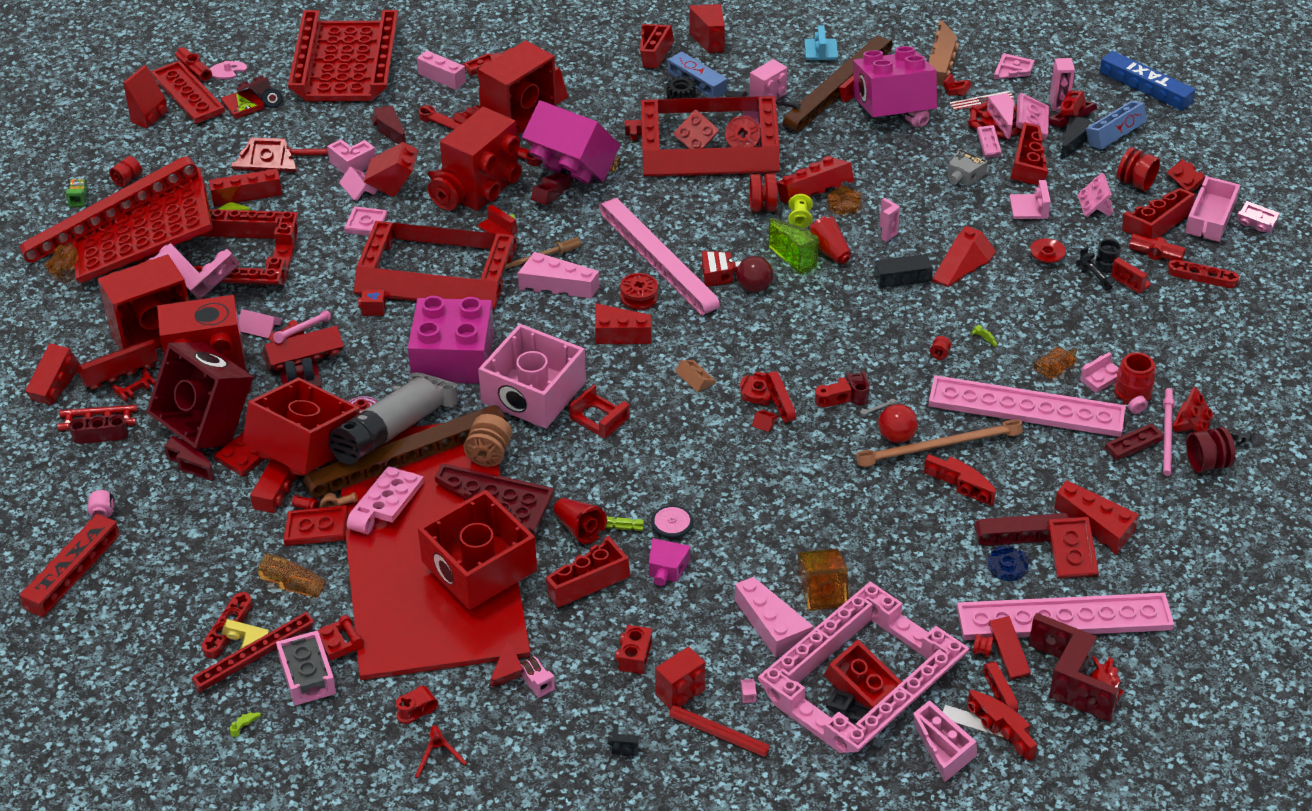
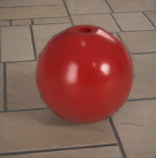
M904 404L888 406L881 412L878 419L879 431L886 440L892 443L907 442L915 436L918 430L917 415L910 407Z

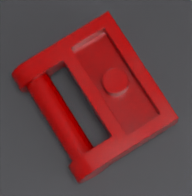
M343 615L337 622L318 629L325 653L330 661L364 646L363 638L356 633L352 626V620L348 615ZM343 630L347 632L351 639L347 643L340 634Z

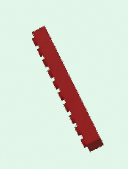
M308 612L303 613L192 677L193 685L199 693L277 649V641L299 636L314 627L313 619Z

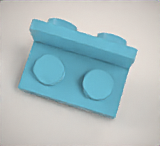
M818 25V32H815L814 39H805L804 41L806 60H838L836 39H826L824 25Z

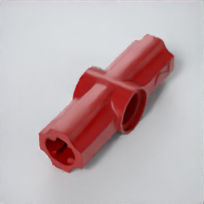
M184 47L178 48V51L175 53L176 59L180 60L198 79L204 82L208 81L212 76V71L200 61V56L191 53Z
M1133 234L1129 243V249L1146 253L1153 260L1164 258L1183 261L1186 251L1184 247L1167 243L1162 237L1151 239Z

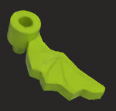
M981 325L973 328L972 335H980L994 347L997 346L995 337L992 336L991 332L983 329Z
M257 712L242 714L236 722H232L230 735L232 737L239 736L240 729L260 718L261 714Z

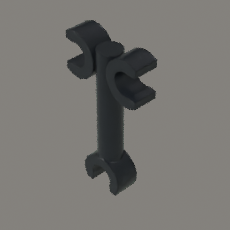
M1088 246L1081 249V256L1076 261V266L1082 265V272L1090 269L1101 281V286L1105 291L1112 289L1111 284L1115 282L1114 279L1110 276L1106 277L1091 261L1095 254H1088Z

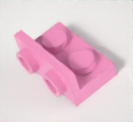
M1108 352L1103 356H1099L1096 360L1087 363L1082 368L1080 381L1095 393L1100 392L1117 381L1119 368L1111 362L1112 354Z

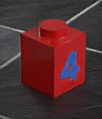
M362 290V296L358 298V308H362V316H384L386 307L384 290Z

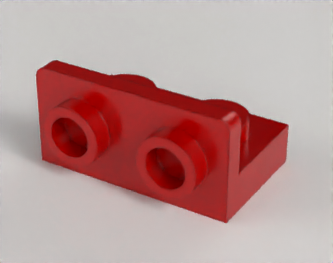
M1119 257L1114 260L1111 274L1113 279L1139 294L1150 287L1151 283L1146 280V273Z

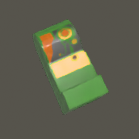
M71 179L70 188L66 191L69 207H85L88 191L86 179ZM75 199H81L80 202H74Z

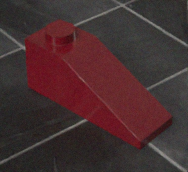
M393 105L373 109L374 116H371L373 126H376L381 134L395 143H406L405 132Z

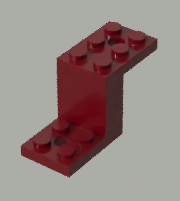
M1036 612L1033 617L1028 646L1059 658L1053 671L1049 697L1072 706L1077 710L1094 715L1099 719L1111 722L1114 716L1119 688L1086 675L1092 664L1097 636Z

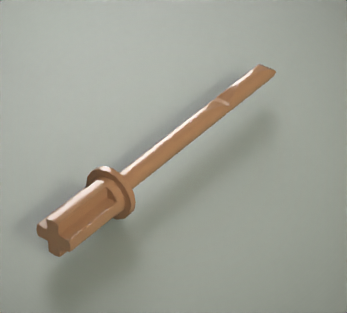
M578 237L561 243L556 242V247L540 253L550 255L559 252L560 255H563L564 252L581 247V242ZM531 256L507 263L504 270L526 263Z

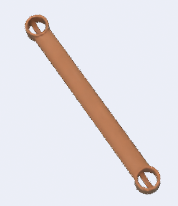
M1008 420L1000 426L880 451H860L856 453L857 465L869 467L875 464L877 460L1001 434L1016 436L1023 432L1022 421Z

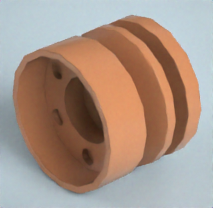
M482 414L476 417L463 445L466 456L481 466L490 467L501 463L512 437L511 426L497 415Z

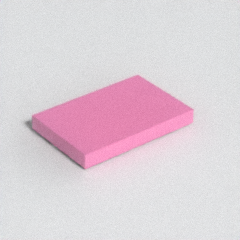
M1020 93L1017 97L1016 127L1022 129L1024 122L1038 125L1041 127L1043 140H1046L1049 127V106Z

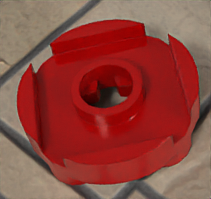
M755 372L753 376L748 377L746 375L742 378L740 382L742 400L762 406L770 404L773 398L765 382L766 373Z

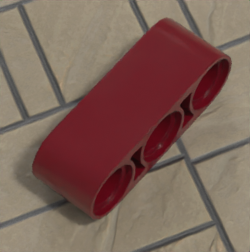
M120 414L76 418L69 423L72 440L76 444L123 440L129 434L126 419Z

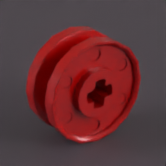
M739 116L728 123L725 137L730 148L758 147L761 141V132L758 123L748 116ZM742 132H745L744 138L741 137Z
M449 172L439 173L427 186L432 201L444 210L455 209L466 197V190L462 182Z
M633 273L621 280L620 300L626 307L644 310L655 305L658 299V283L655 278L644 273Z

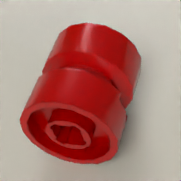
M128 156L109 169V174L116 185L124 187L131 180L142 174V167L134 157Z

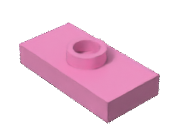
M994 125L977 127V134L984 158L1001 156L1002 152Z

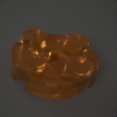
M841 185L828 194L827 204L829 209L836 214L845 215V212L854 214L861 208L862 194Z
M72 244L59 245L55 249V254L46 262L45 267L54 277L62 276L61 272L64 270L69 271L77 262L79 255L76 252H79V250Z

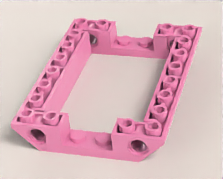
M869 582L760 674L758 680L773 705L839 753L858 752L967 654L970 648L937 626L929 632L925 631L902 615V602L872 582ZM873 621L926 657L927 660L861 718L856 725H853L840 712L831 718L805 699V687L799 684V682L866 624Z

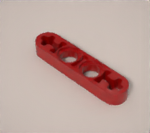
M1176 259L1171 260L1168 264L1167 272L1174 277L1225 288H1235L1238 285L1239 275L1233 271Z
M240 592L235 594L202 642V650L205 657L213 659L221 655L231 639L227 635H217V632L223 630V626L230 615L238 616L232 621L243 622L252 608L251 596L248 593Z

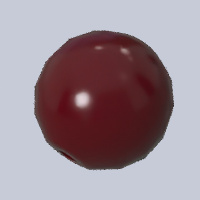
M760 256L747 257L737 267V281L748 292L759 293L767 289L773 281L774 273L771 264Z

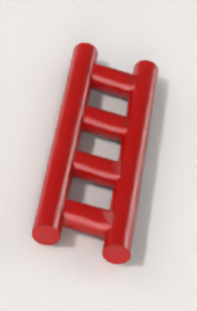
M138 405L59 410L60 418L65 417V423H58V431L70 430L69 423L73 420V417L105 416L123 413L127 426L137 425L136 418H131V412H138Z

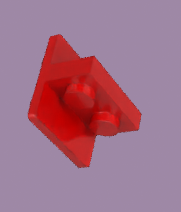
M1197 387L1192 388L1187 401L1183 402L1172 426L1175 432L1189 431L1191 429L1194 432H1207L1213 418V412L1208 407L1204 396Z

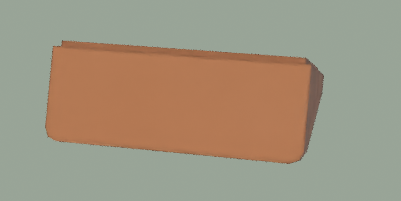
M681 360L676 369V373L696 392H700L716 383L715 379L694 360Z

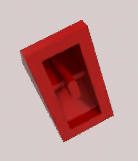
M507 641L490 679L489 686L491 687L521 677L523 668L511 642Z

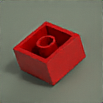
M689 646L655 668V695L670 710L673 705L682 707L688 700L700 695L705 690L706 662Z

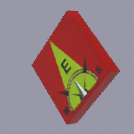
M250 88L221 97L222 104L234 119L265 109L264 103Z

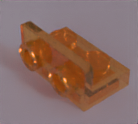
M1057 346L1034 362L1033 369L1051 380L1056 375H1060L1069 366L1074 365L1077 359V349L1073 347L1066 351Z

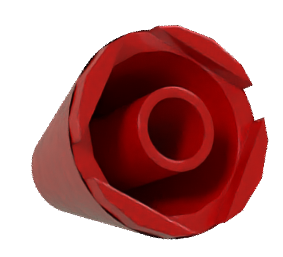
M829 215L830 218L823 216L809 227L811 231L809 234L806 232L805 239L836 263L845 264L851 258V250L835 218Z
M561 498L554 505V514L578 542L591 544L599 538L597 535L600 531L604 532L606 528L607 515L599 506L568 498Z

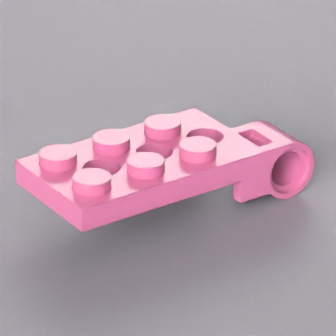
M388 466L350 512L347 528L369 534L374 525V517L393 523L423 485L424 476Z

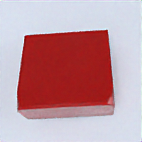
M761 410L755 413L752 426L769 432L778 421L779 416L766 410Z

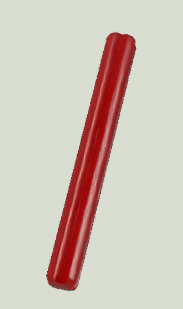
M673 705L670 710L671 718L763 757H766L769 753V744L679 706Z

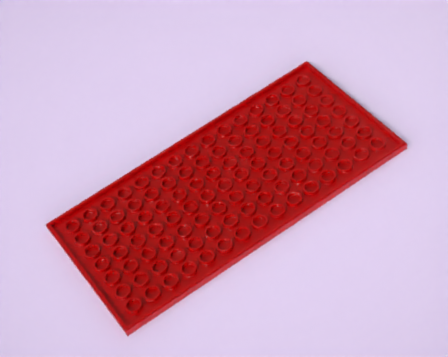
M440 424L410 427L384 445ZM464 444L397 468L424 476V483L393 523L374 517V525L369 534L350 530L346 525L345 534L354 625L356 633L364 640V646L357 650L360 680L497 662L507 641L511 642L518 659L531 657L518 582L469 610L421 560L418 527L467 500L435 482V475L441 464H449L500 476L498 464L487 467L471 461L464 452ZM381 475L341 489L342 497L351 495L354 492L357 495L358 502L345 504L348 508V516Z

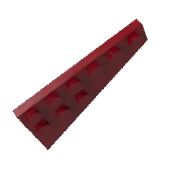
M444 463L441 464L435 475L436 483L467 500L487 490L534 536L555 494L552 487Z

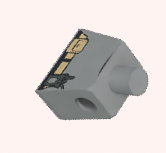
M959 149L949 164L948 177L950 183L956 185L959 182L966 186L973 184L986 175L988 161Z

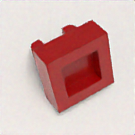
M625 120V136L630 135V141L637 140V135H642L641 120Z

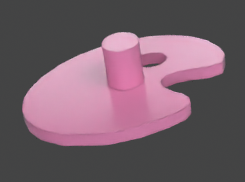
M224 61L210 68L212 71L211 77L215 79H232L236 77L234 72H246L247 66L238 61Z

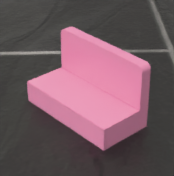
M351 166L339 182L355 201H358L364 191L375 195L378 190L364 183L365 174Z
M883 198L881 200L879 226L882 228L881 239L887 242L898 234L900 206Z
M241 309L239 317L241 332L269 338L273 332L274 325H281L282 318Z

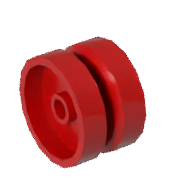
M775 173L765 174L763 185L760 174H750L749 195L751 213L761 212L763 201L767 212H776L778 189Z

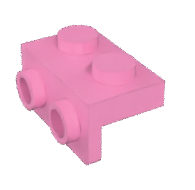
M1246 201L1242 210L1237 213V221L1240 224L1251 226L1260 232L1267 233L1272 232L1280 217V213Z

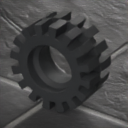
M677 76V78L673 77L672 80L669 79L667 82L666 96L668 99L695 98L696 83L690 77L687 79L686 76L682 78L680 76Z

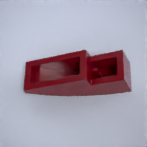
M562 173L543 177L542 184L533 186L531 200L544 205L551 203L563 194L574 178Z
M172 436L164 445L167 460L178 463L180 471L213 482L215 478L212 465L201 451L175 436Z

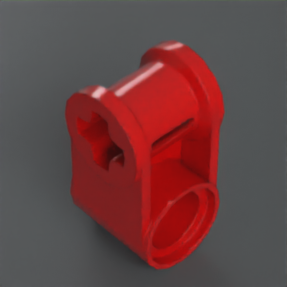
M425 685L419 686L415 690L397 698V720L403 724L412 723L414 720L432 713L438 707L439 702Z

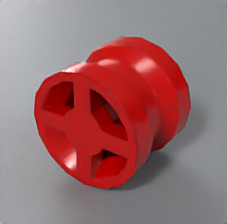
M944 336L936 337L930 348L932 357L938 360L945 359L951 349V341Z
M976 634L973 655L984 654L985 657L990 658L994 637L989 636L985 638L981 634Z

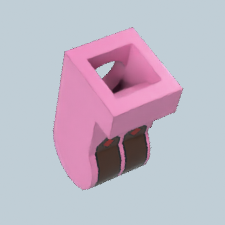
M535 656L520 663L523 668L522 677L538 698L555 690L554 675L550 671L547 672ZM546 683V688L540 689V686Z

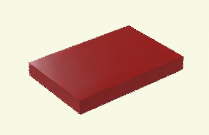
M347 505L288 511L283 540L285 546L345 540L348 517Z
M1089 517L1048 519L1047 525L1057 579L1097 577L1099 571Z

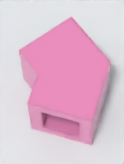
M754 679L740 680L743 704L755 703L757 693Z

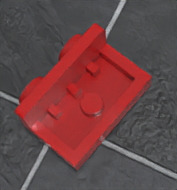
M1183 159L1167 171L1168 176L1182 189L1191 193L1201 186L1205 180V175L1201 171L1198 173L1191 162L1187 163Z

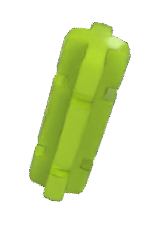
M607 517L606 528L613 529L615 527V529L620 530L634 529L635 531H643L644 520L636 519L633 521L630 518L617 517V519H614V517Z

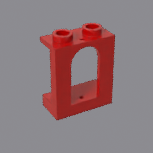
M596 385L585 390L581 396L573 400L569 405L571 420L604 439L630 418V408L627 402L623 401L618 406L596 394ZM595 407L607 413V415L597 424L583 415V411L586 408Z

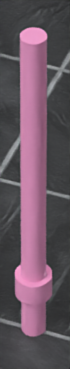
M1171 388L1165 390V399L1163 400V409L1165 410L1163 474L1165 476L1171 475L1172 412L1175 408V401Z

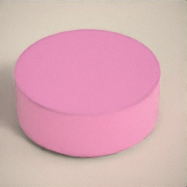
M1138 396L1130 401L1128 409L1132 414L1141 413L1146 409L1148 402L1144 396Z

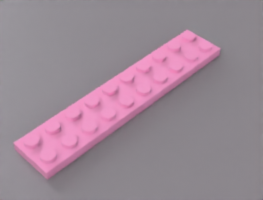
M934 375L928 404L929 407L1020 420L1116 437L1122 436L1126 405Z
M1165 593L957 603V613L963 640H975L976 634H981L985 638L993 637L989 621L1010 616L1018 638L1030 637L1033 617L1036 612L1090 634L1173 630L1174 628L1173 618Z

